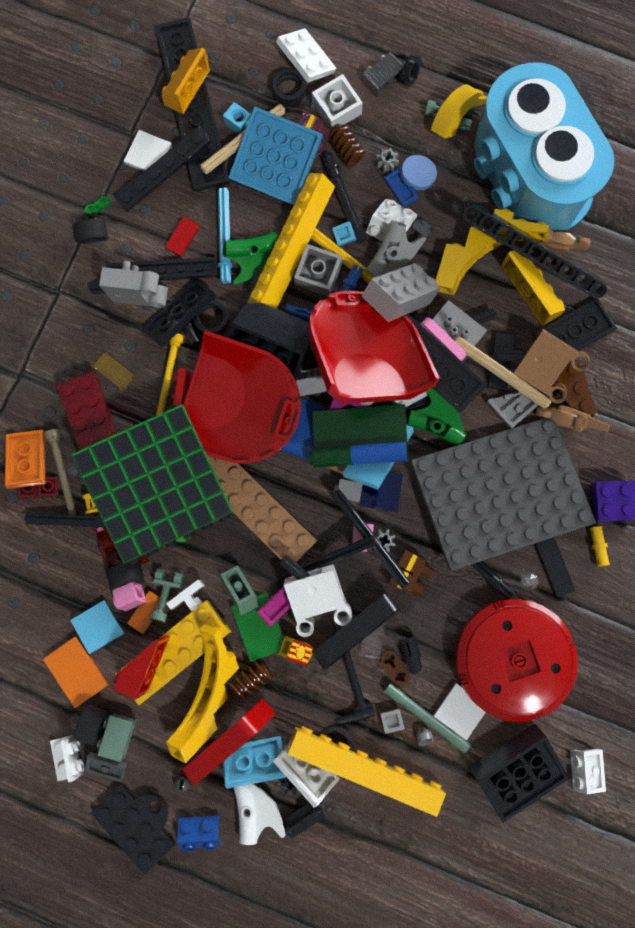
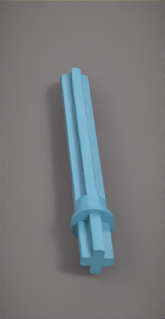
M219 188L220 263H218V268H220V282L222 284H230L233 264L231 259L225 258L223 255V243L225 240H230L229 191L227 188Z

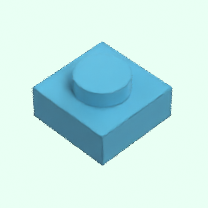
M350 221L332 228L339 247L357 240Z

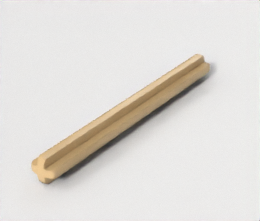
M278 104L269 112L281 117L285 113V108ZM246 130L200 165L201 170L208 174L239 150Z
M462 337L456 338L455 342L470 358L544 409L549 407L552 402L550 398Z

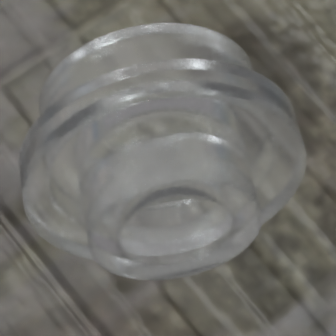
M526 571L521 577V584L526 591H532L538 586L537 575L530 571Z

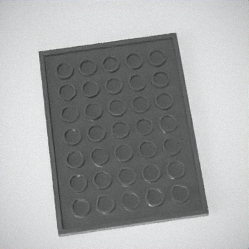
M550 418L541 419L410 461L450 572L596 523L559 429Z

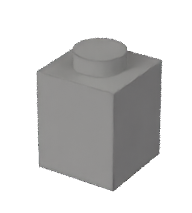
M340 479L339 484L335 483L334 492L341 490L350 503L359 504L363 484Z

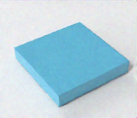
M106 600L70 620L88 654H92L125 634Z

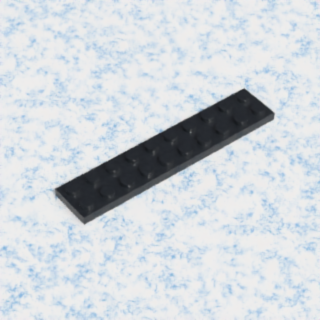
M190 18L156 25L169 82L172 73L178 69L181 58L186 56L189 50L198 49ZM204 79L185 113L181 114L176 111L182 140L199 126L211 142V144L188 162L195 192L230 184L225 161L208 174H205L200 166L221 149L208 89Z

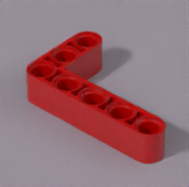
M262 698L181 771L195 786L259 732L276 714L275 711Z

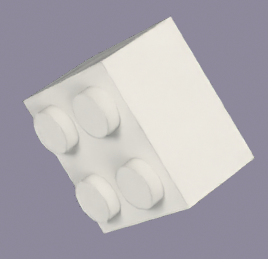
M343 74L312 92V105L330 131L337 126L345 125L362 114L363 103Z

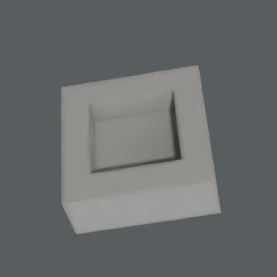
M399 708L380 713L385 734L405 729Z

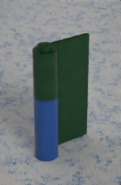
M405 404L313 412L314 448L312 452H309V463L313 464L314 468L408 461Z

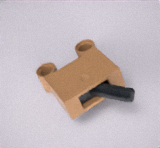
M542 329L528 351L500 349L498 351V360L520 362L514 374L548 395L554 403H561L566 398V386L562 383L554 384V382L568 362L572 361L571 365L576 371L586 370L590 362L589 355L586 352L577 351L544 329ZM577 357H584L586 363L579 366L575 363V359ZM555 389H560L563 391V395L556 397L552 392Z

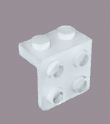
M385 199L372 215L366 233L383 241L391 220L406 224L407 232L416 220L417 214L411 209L403 208L394 200Z

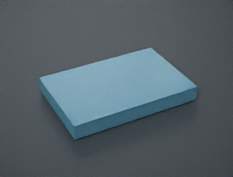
M281 737L246 742L223 762L226 789L286 778L284 773L273 762L283 750Z

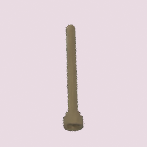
M59 429L45 431V440L48 441V444H51L68 513L70 515H77L58 443L61 437Z

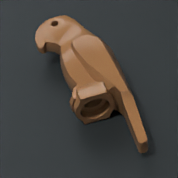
M549 228L548 241L539 240L559 253H567L574 250L586 251L590 247L591 242L589 238H575L569 232H553L551 228Z
M538 406L535 413L538 417L550 418L558 426L574 428L578 432L588 427L608 432L610 427L609 424L598 421L589 414L567 406L548 407L546 409Z

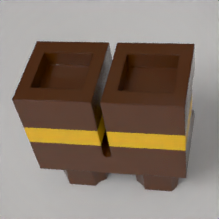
M404 550L397 565L403 569L402 572L409 579L410 583L401 588L391 576L388 584L407 593L412 592L422 595L426 586L417 582L419 575L429 579L434 569L425 564V560Z

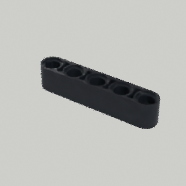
M387 593L382 595L312 653L321 667L326 670L399 611L398 606Z

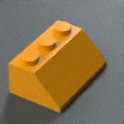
M204 48L189 50L186 56L181 58L178 69L172 73L169 84L162 90L161 96L165 106L181 114L185 113L210 71Z

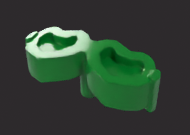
M102 196L94 204H88L84 212L87 216L93 217L100 210H105L106 207H109L111 200L108 196Z

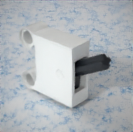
M288 555L281 559L280 565L293 575L292 577L285 578L284 588L297 622L296 631L300 636L308 637L313 633V616L334 610V620L338 625L345 626L351 621L352 609L346 603L334 564L306 572ZM341 611L348 613L346 616L338 615ZM306 622L310 624V626L303 627L301 626V623Z

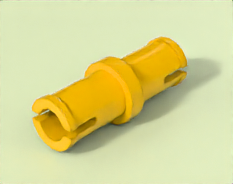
M602 526L590 528L593 541L591 547L595 551L597 567L610 565L606 550L608 544L605 543Z

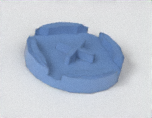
M421 155L408 157L403 162L400 171L404 183L409 187H414L415 190L430 188L437 177L436 166L430 159Z

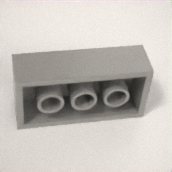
M413 263L372 278L362 297L385 320L390 322L429 305L441 287L434 278L429 277L423 271L421 266Z

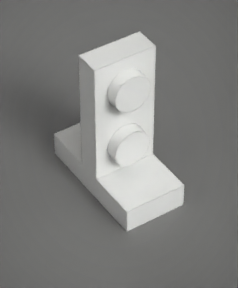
M197 580L166 604L171 610H174L185 602L190 610L194 611L202 604V601L198 597L194 598L193 595L205 587L204 583L201 580Z

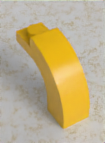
M468 84L460 86L448 96L440 107L432 124L431 131L443 138L455 136L463 116L471 108L485 105L487 96L483 95L481 90L475 89Z

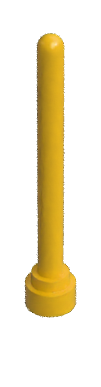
M178 333L169 341L171 346L156 416L165 412L177 350L183 344L184 336Z

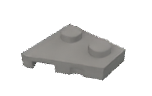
M521 392L507 394L495 399L491 398L486 402L510 429L538 406L537 403Z

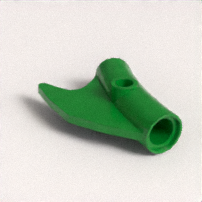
M275 232L250 239L224 241V257L236 262L241 269L238 276L232 281L234 285L253 279L258 268L264 269L267 259L278 240Z
M434 389L427 390L431 404L422 409L412 410L408 426L434 434L454 446L460 445L466 433L464 432L458 411Z

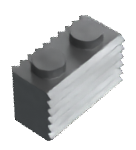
M391 52L382 55L375 65L368 66L365 69L363 84L378 97L401 78L403 64Z

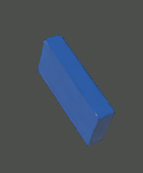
M399 168L385 176L384 181L399 204L406 208L418 201L419 196L412 186L409 187L404 183L401 178V169Z

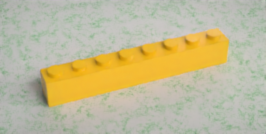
M309 173L306 178L305 184L251 293L248 304L263 303L273 308H278L305 251L306 245L309 243L335 188L323 173Z
M304 726L301 729L295 727L286 748L288 755L433 816H438L446 793L441 789L442 785L434 781L427 783L423 781V777L415 773L408 775L399 766L389 767L386 765L387 762L380 758L370 759L368 754L361 750H357V752L349 750L350 746L339 742L337 745L331 742V738L320 734L318 737L312 734L313 731Z

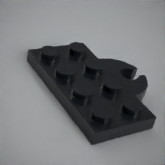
M122 783L91 814L145 875L176 844L163 830L169 815L168 805L165 802L161 805L159 812H154L150 805L152 802L157 801L160 795L149 792L135 798Z

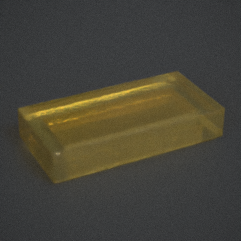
M105 352L93 365L96 370L121 390H124L135 377Z

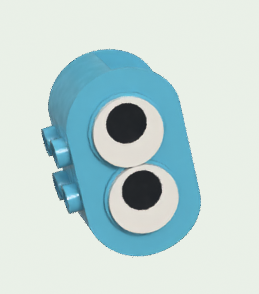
M546 63L521 64L504 72L493 83L474 141L476 154L474 165L478 175L482 179L489 178L494 187L492 190L494 203L500 210L506 208L514 212L515 220L525 219L533 223L543 222L549 225L553 232L569 230L584 218L590 209L593 196L603 189L612 175L614 154L609 142L571 79L561 69Z

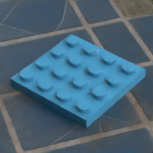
M254 106L229 179L294 205L308 177L323 134Z

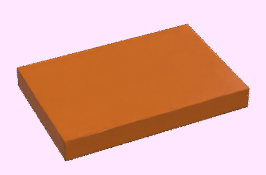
M44 430L6 434L5 487L7 489L45 484Z
M75 636L43 659L74 708L79 707L109 685L78 636Z

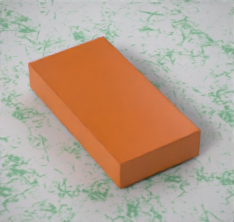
M150 590L145 596L147 603L138 606L127 623L142 634L146 633L153 622L150 620L152 611H156L160 597Z

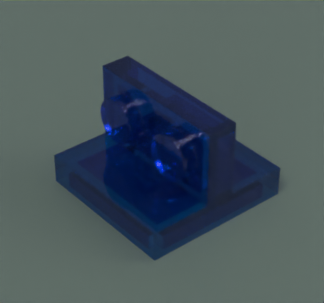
M388 472L378 490L363 484L359 507L397 513L403 474Z

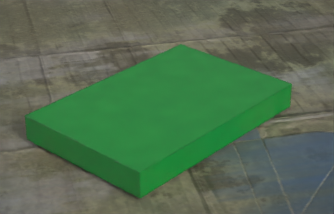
M268 593L257 596L258 607L243 615L239 614L235 605L231 606L250 662L279 652L284 640L278 620L269 627L256 613L270 600Z

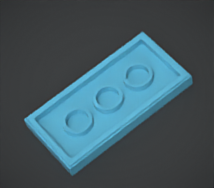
M408 425L407 442L414 432L413 427ZM395 462L347 465L343 471V477L378 490Z

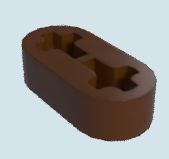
M391 650L384 651L380 656L382 666L396 685H405L409 680L407 669L395 652ZM386 654H388L389 656H394V658L392 659L393 663L395 664L394 667H392L389 663H384V661L386 660ZM396 668L399 670L400 673L405 672V675L403 676L404 680L402 682L399 679L395 680L397 674L394 670Z

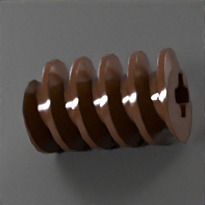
M340 125L330 132L329 139L332 140L333 145L336 146L337 151L340 152L341 157L348 164V168L353 167L362 160L366 151L360 150L362 145L357 144V138H353L355 134L350 132L351 128Z
M262 660L261 664L254 661V669L248 666V674L241 671V679L235 676V684L230 680L228 681L230 688L239 699L241 697L246 700L248 698L247 693L250 695L254 694L253 687L259 690V682L265 685L267 684L266 678L269 680L273 679L272 673Z

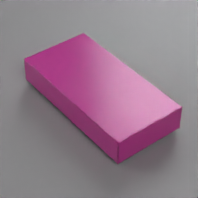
M284 586L256 612L269 627L291 607Z

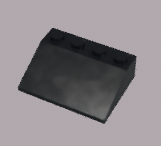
M533 724L468 767L503 823L570 779L548 738L536 724Z

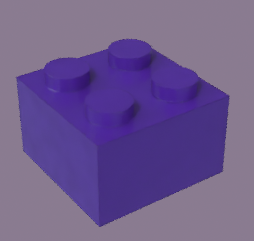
M608 481L590 484L591 509L596 523L635 521V481Z

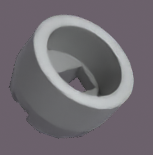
M423 728L422 733L420 730L417 732L416 737L419 746H425L433 742L434 738L428 729Z

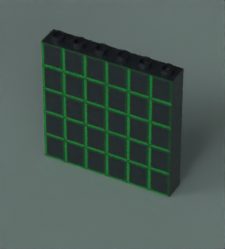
M183 404L71 454L123 564L129 563V565L140 561V556L145 554L151 556L159 552V547L164 545L166 548L177 543L176 539L180 537L187 539L195 535V530L199 528L202 531L213 526L212 522L218 519L220 522L225 521L233 513Z

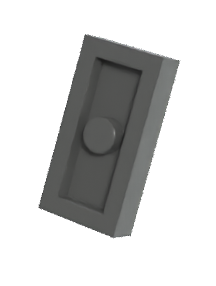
M90 752L87 756L85 772L123 783L126 778L128 763L98 756L97 753Z

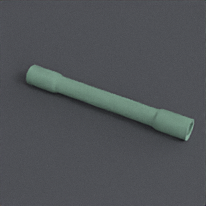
M391 682L384 690L385 694L436 730L465 754L468 751L471 743L453 732L407 697L403 691Z

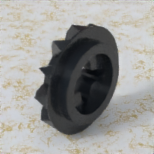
M411 55L407 57L405 63H403L401 79L402 84L407 87L414 84L419 74L420 66L416 56Z

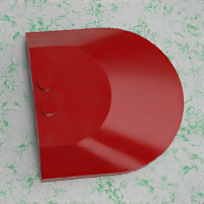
M359 291L335 292L329 294L327 299L320 300L316 304L309 318V338L327 392L339 404L411 400L435 387L440 378L417 328L407 315L388 322L362 297L364 292Z
M204 330L200 354L183 406L206 455L239 464H247L269 458L287 444L299 422L301 398L294 376L287 366L271 353Z

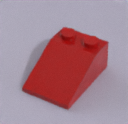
M166 635L154 640L121 671H118L114 678V683L116 684L113 690L135 700L146 694L150 689L170 636Z

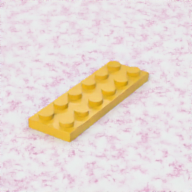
M208 600L163 635L170 636V639L149 691L135 700L138 705L145 702L205 653L204 642L199 630L204 624L219 629L222 639L231 632Z

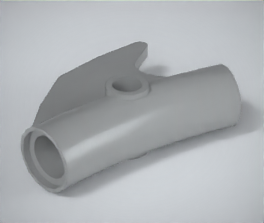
M391 220L377 253L366 269L378 277L405 266L416 255L426 238L421 236L413 242H408L406 236L407 225Z

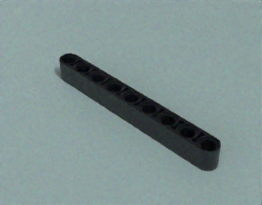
M467 201L463 204L462 214L466 222L594 298H601L606 294L607 287L596 274L475 201ZM474 208L476 212L473 215H467V210ZM491 218L490 224H482L484 219ZM501 228H508L505 234L498 233ZM517 238H524L520 244L514 243ZM539 247L536 253H530L532 248ZM548 257H555L552 262H546ZM570 266L568 271L562 272L563 267ZM585 275L583 280L577 281L579 276ZM600 284L598 289L592 290L595 285Z

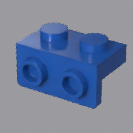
M219 816L178 818L177 843L180 849L191 852L195 848L214 850L215 847H220Z

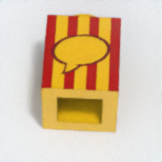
M285 636L278 655L307 666L308 660L312 656L313 646Z

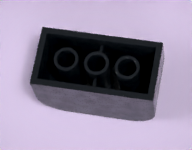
M263 303L245 305L232 322L229 339L271 353L287 366L297 381L306 365L311 348L308 322Z

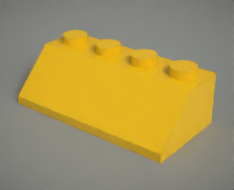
M515 250L510 251L503 261L501 268L543 327L561 316L565 311L564 304L561 299L555 296L553 287L544 280L542 271L535 267L533 261Z

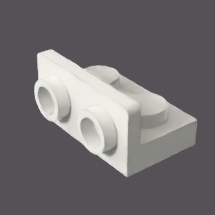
M570 750L573 790L583 794L606 792L603 750Z

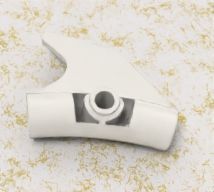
M255 783L233 787L239 816L240 844H257V840L265 827H271L281 838L285 837L283 821L277 804L264 790Z

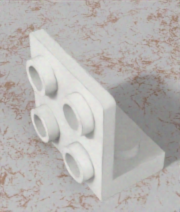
M75 735L51 740L50 744L57 781L68 779V782H73L83 775L84 762L79 756L81 746L80 742L75 739Z

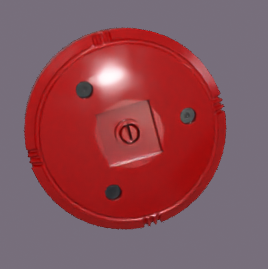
M520 599L496 601L476 611L461 629L454 654L457 677L467 696L488 714L511 722L533 721V719L536 720L553 712L569 695L575 682L578 666L577 651L573 645L575 643L572 642L571 633L562 620L546 607L535 602Z

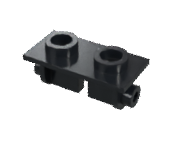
M307 803L282 819L285 833L292 839L326 816L319 805L314 808L310 803Z

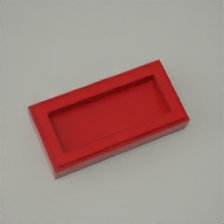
M183 217L167 242L165 249L182 258L200 229V225Z

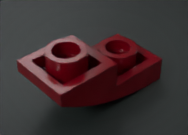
M45 477V484L17 488L18 499L58 496V477Z

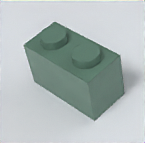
M239 566L220 574L223 586L240 615L258 607L256 595Z
M116 713L107 717L103 725V729H105L104 736L100 737L97 744V749H99L98 756L122 762L126 757L137 720Z

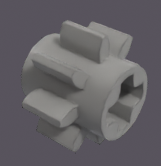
M391 148L387 150L382 149L381 155L376 157V160L379 161L377 168L381 167L384 173L389 170L393 172L394 165L398 166L399 163L397 159L398 153H394Z
M389 529L386 533L378 530L379 536L377 539L379 540V538L382 539L386 536L389 544H385L383 547L387 552H390L389 546L396 545L392 543L395 535L390 536Z

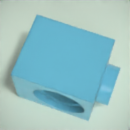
M235 102L223 114L225 125L238 135L246 130L251 117L248 111Z

